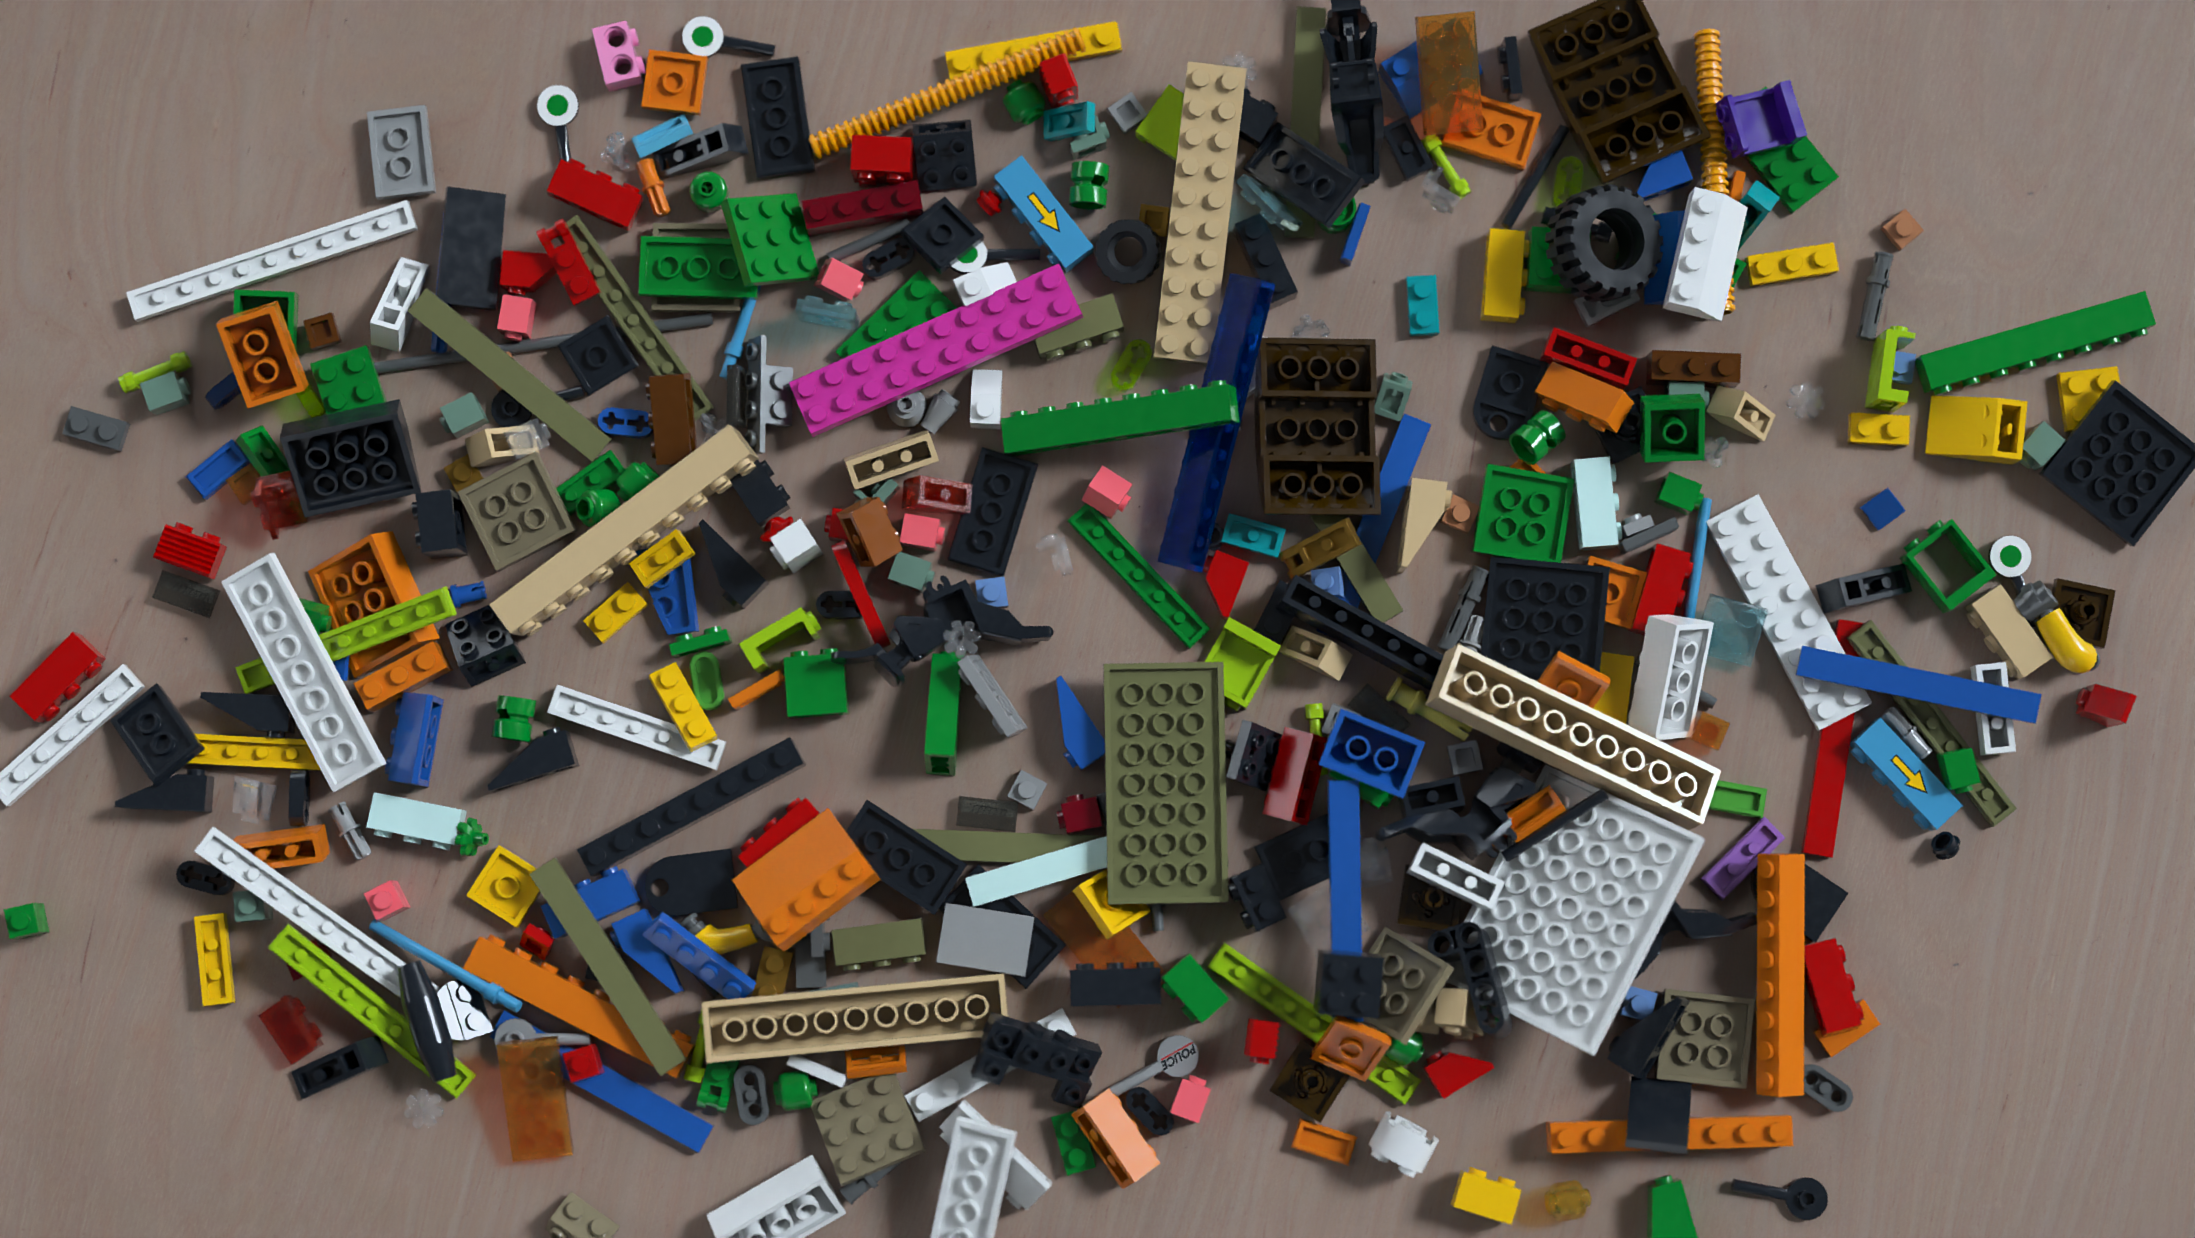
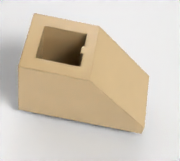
M1442 988L1437 996L1434 1024L1442 1027L1444 1033L1455 1035L1454 1038L1458 1040L1472 1041L1473 1036L1483 1037L1484 1031L1478 1025L1470 991L1467 989Z

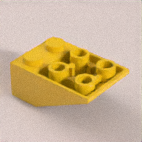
M1931 396L1925 454L2010 465L2021 461L2028 401L1989 397Z

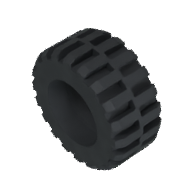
M1615 184L1599 185L1570 196L1566 199V202L1561 203L1555 209L1556 215L1552 216L1548 223L1551 231L1547 232L1545 237V243H1549L1546 255L1547 259L1552 261L1553 266L1550 268L1553 274L1559 275L1561 278L1559 283L1565 289L1571 288L1570 292L1572 295L1578 298L1584 297L1589 302L1612 301L1643 289L1649 284V279L1653 278L1657 273L1658 267L1655 265L1661 263L1663 252H1660V247L1663 246V236H1659L1658 230L1661 226L1659 220L1655 221L1652 215L1655 212L1651 206H1645L1643 203L1644 198L1638 193L1631 195V189L1624 186L1617 187ZM1595 218L1605 222L1613 230L1617 238L1619 255L1613 269L1603 265L1592 251L1590 229Z

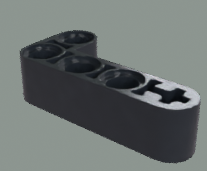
M1464 922L1433 933L1427 942L1428 950L1432 955L1446 963L1462 961L1480 1029L1495 1039L1507 1037L1513 1028L1512 1019L1488 933L1474 922ZM1473 932H1478L1477 940L1472 944H1468V936ZM1449 941V949L1444 953H1440L1441 944ZM1480 960H1485L1484 969L1476 973V964ZM1492 988V997L1487 1001H1483L1482 996L1485 990ZM1494 1016L1500 1019V1021L1496 1022V1028L1491 1027V1025L1495 1024Z

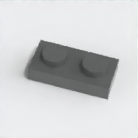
M71 406L62 434L122 452L130 423Z

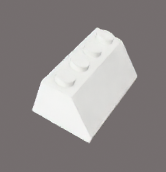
M1695 187L1690 192L1663 309L1717 322L1722 321L1748 207L1723 193Z
M1668 614L1651 615L1648 617L1643 649L1639 658L1640 664L1637 680L1634 684L1632 706L1628 716V726L1657 740L1692 737L1714 625L1713 622Z
M964 1099L939 1126L943 1131L940 1136L951 1145L954 1126L958 1116L987 1124L990 1123ZM1014 1146L1005 1190L1009 1193L1006 1199L1018 1210L1022 1206L1028 1210L1050 1188L1052 1181Z
M810 1155L707 1214V1218L715 1238H804L846 1214V1211L824 1171L813 1155Z

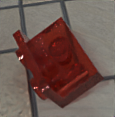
M290 471L256 478L255 490L251 491L253 505L255 508H260L262 527L264 530H269L272 540L279 539V528L308 522V517L304 516Z
M284 995L280 998L279 1002L258 1016L289 1063L295 1065L324 1045L320 1039L323 1034L319 1027L313 1021L309 1023L303 1014L306 1012V1008L298 997L293 998L292 995Z

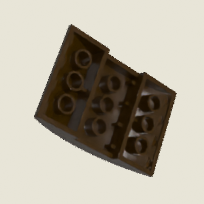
M1596 0L1528 30L1537 61L1567 128L1570 129L1569 132L1585 160L1603 185L1711 137L1686 86L1681 85L1658 39L1659 32L1643 0Z
M1259 338L1255 375L1254 425L1257 476L1264 515H1381L1379 456H1376L1374 400L1377 398L1375 339Z

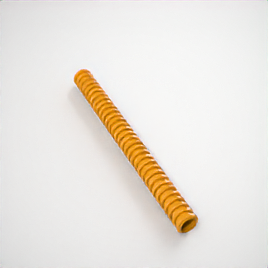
M1076 27L1072 28V32L1066 30L1062 36L1059 34L1055 35V39L1049 37L1045 43L1039 41V45L1034 46L1032 44L1030 49L1027 50L1022 48V52L1017 53L1015 51L1013 56L1009 57L1007 54L1003 60L997 58L995 63L992 64L990 61L986 67L980 65L978 70L970 69L971 73L966 74V72H963L961 77L955 75L953 80L949 81V79H946L944 84L938 82L934 88L928 86V90L924 91L921 89L919 94L911 93V97L907 98L904 96L902 101L896 99L892 105L886 103V107L881 108L879 106L875 112L869 110V114L865 115L862 113L860 118L857 119L854 116L850 122L844 120L842 125L837 123L833 129L827 127L825 132L818 131V135L810 134L809 142L813 152L818 159H822V155L826 154L829 156L833 150L839 152L841 147L844 149L848 148V144H852V135L873 136L875 133L881 135V131L886 130L888 132L890 127L893 126L898 128V124L903 123L905 125L907 120L911 119L913 122L917 116L923 118L927 112L930 115L933 113L932 110L940 111L944 105L947 108L949 103L957 104L959 99L965 101L969 95L975 97L974 93L979 92V94H982L986 88L988 91L992 90L991 86L996 85V87H999L1001 82L1007 84L1011 78L1017 80V76L1022 75L1024 77L1028 71L1034 73V69H1039L1040 62L1062 53L1066 54L1067 59L1068 55L1076 56V52L1080 50L1083 53L1086 46L1080 31Z
M1702 29L1694 34V39L1697 40L1694 43V47L1697 49L1695 51V57H1697L1695 64L1698 66L1696 74L1699 75L1696 78V82L1699 84L1697 86V92H1699L1697 100L1700 101L1698 103V109L1701 110L1699 113L1711 135L1709 139L1700 142L1703 145L1700 148V153L1703 154L1700 160L1704 163L1701 165V170L1704 171L1701 175L1702 180H1704L1702 188L1728 196L1729 190L1726 187L1729 186V183L1725 180L1728 177V173L1725 171L1728 165L1724 162L1727 160V155L1724 153L1727 150L1726 145H1724L1725 136L1723 135L1725 132L1722 123L1718 121L1716 116V103L1724 97V94L1720 92L1723 90V84L1720 83L1723 80L1722 75H1720L1722 67L1719 66L1722 63V59L1718 57L1721 55V49L1718 48L1721 46V42L1718 40L1720 32L1715 29ZM1731 278L1723 315L1731 314L1736 310L1735 305L1732 304L1735 302V297L1732 296L1735 292L1734 287H1731L1734 284L1733 278Z

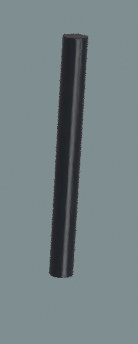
M1560 124L1502 220L1501 224L1508 229L1513 227L1569 133L1570 129Z
M1603 788L1518 843L1502 851L1503 857L1507 862L1514 859L1609 798Z

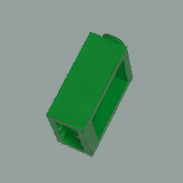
M1941 519L1926 530L1929 533L1927 537L1922 541L1918 537L1912 540L1903 548L1906 553L1899 558L1943 614L1954 609L1997 575L1953 519L1945 523ZM1943 534L1948 537L1976 572L1975 575L1946 597L1914 558Z

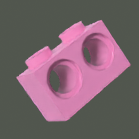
M626 20L593 28L592 31L602 73L609 92L643 84L641 74L646 73L642 56L637 57L634 46H639V41L635 28L630 29ZM614 37H624V42L621 46H610V42ZM629 64L631 69L627 74H617V69L620 65Z

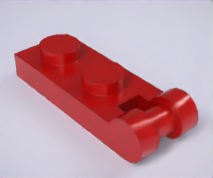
M563 218L556 221L555 225L547 230L542 228L536 231L574 306L602 293ZM562 236L565 243L555 247L552 240Z

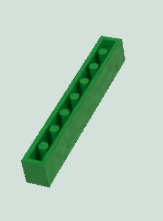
M2146 291L1920 355L1915 359V366L1924 394L1934 391L1935 396L1952 391L1951 386L1962 383L1963 388L1978 384L1980 383L1979 378L1990 375L1991 380L2008 375L2007 370L2018 367L2019 372L2036 367L2035 362L2046 359L2048 364L2064 359V353L2074 351L2075 355H2080L2092 351V345L2102 343L2103 347H2108L2120 343L2119 338L2130 335L2131 339L2145 336L2148 334V329L2156 325Z
M1225 380L1208 382V387L1198 389L1197 385H1184L1179 387L1178 392L1169 393L1168 389H1158L1151 391V396L1140 397L1139 393L1126 394L1122 396L1123 400L1112 401V398H1099L1094 400V404L1084 406L1083 402H1073L1066 404V409L1056 410L1055 406L1038 408V413L1028 414V411H1014L1010 413V417L1001 418L1004 454L1020 456L1240 423L1236 387L1226 384Z

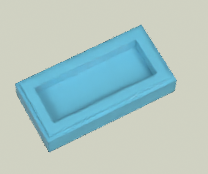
M681 114L632 137V142L639 157L642 158L693 134V131L685 115Z

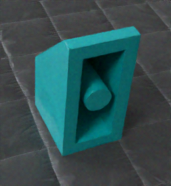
M1758 180L1755 181L1739 202L1748 208L1738 251L1780 198Z

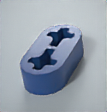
M611 407L602 410L598 417L600 429L610 436L643 439L651 436L653 433V429H650L649 426L643 427L642 432H638L636 426L629 425V422H639L640 417H644V421L648 423V413L642 410ZM611 414H615V418L624 421V425L614 424L613 429H609V426L604 421L605 419H610Z

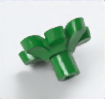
M469 817L467 824L463 822L458 823L457 830L462 834L456 836L455 845H462L460 854L462 856L476 855L479 846L488 844L489 835L481 833L482 826L477 823V819Z

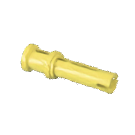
M1400 677L1395 680L1385 700L1388 702L1393 700L1405 707L1410 715L1418 713L1458 737L1461 741L1464 742L1469 735L1466 732H1471L1472 727L1426 706L1427 698H1425L1426 694H1424V691L1414 690L1402 682L1403 679Z

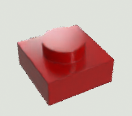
M529 923L523 931L519 945L545 961L552 950L555 938L551 937L550 933L544 928L535 927Z

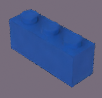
M617 866L600 873L602 878L591 883L590 879H586L574 885L597 921H601L641 902L627 869L618 870ZM548 902L542 905L541 909L554 938L561 939L568 936V933Z

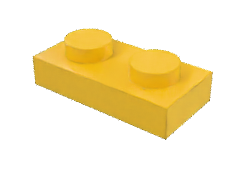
M1853 412L1849 414L1848 443L1890 446L1909 445V415Z
M675 529L631 561L629 565L643 586L650 588L694 556L695 552L681 531Z
M627 582L583 621L604 644L646 608L648 604L633 586Z

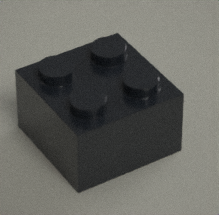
M451 489L416 493V502H412V514L414 520H418L419 531L415 532L417 549H421V552L431 559L468 555L460 496Z
M1318 949L1313 1010L1318 1014L1379 1019L1384 957L1376 953Z

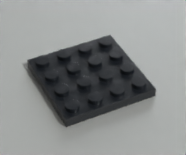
M2112 380L2066 438L2065 443L2056 451L2039 474L2126 544L2134 547L2195 469V443L2120 383Z
M1491 556L1481 655L1532 680L1540 678L1558 651L1600 672L1610 567Z

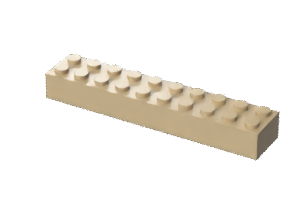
M1188 62L1154 359L1207 365L1213 364L1247 68Z
M731 425L726 426L489 605L511 634L520 636L527 634L528 637L534 635L543 627L541 623L547 618L551 617L554 619L561 615L567 609L565 605L571 600L578 601L590 592L589 587L595 582L602 583L614 574L612 569L620 563L624 566L633 561L638 556L636 554L637 550L644 545L647 548L651 547L661 539L659 534L668 527L670 530H673L685 521L683 516L691 510L697 512L709 503L707 498L715 492L721 494L732 486L730 479L739 473L743 477L754 470L756 467L754 462L759 460V457L737 429Z
M1460 644L1445 652L1426 702V706L1599 789L1603 788L1606 792L1686 830L1693 829L1704 823L1721 770Z
M1004 974L702 1002L707 1063L982 1037L984 1026L991 1012L1008 1017Z

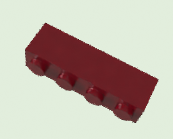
M918 180L802 201L809 237L899 221L905 218H916L924 213Z

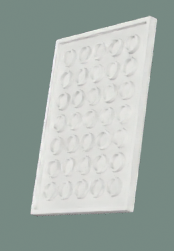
M1545 764L1535 783L1536 788L1533 795L1551 785L1567 811L1600 789ZM1608 793L1609 798L1509 862L1505 860L1501 853L1502 851H1500L1489 875L1505 883L1493 909L1487 912L1472 905L1464 922L1476 923L1490 937L1510 1014L1595 1056L1705 841L1699 835ZM1509 836L1507 837L1508 847L1516 843L1511 841ZM1473 932L1468 936V944H1472L1477 940L1478 932ZM1480 960L1476 964V973L1484 969L1485 960ZM1462 961L1448 963L1455 969L1446 982L1460 989L1469 990ZM1493 989L1485 990L1482 996L1484 1001L1492 997Z

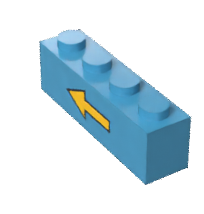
M1022 155L994 175V183L996 184L993 187L994 191L1002 201L1008 199L1014 207L1011 210L1012 214L1020 224L1026 222L1032 230L1029 232L1030 237L1038 247L1044 245L1050 254L1047 255V258L1053 266L1059 263L1062 270L1067 273L1093 253V245Z
M1881 718L1874 719L1850 741V746L1853 748L1851 751L1852 755L1860 763L1864 764L1866 762L1873 770L1871 774L1875 780L1882 786L1887 785L1894 792L1892 794L1894 800L1903 808L1907 806L1915 814L1912 818L1922 829L1926 830L1928 828L1930 831L1939 829L1963 806Z

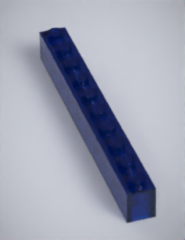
M1230 273L1201 388L1208 387V382L1225 380L1226 384L1236 387L1239 422H1241L1275 284L1258 278ZM1240 423L1189 431V438L1182 459V466L1157 562L1200 573L1203 572Z

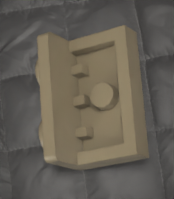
M570 1192L551 1216L545 1229L549 1232L551 1238H612L620 1226Z

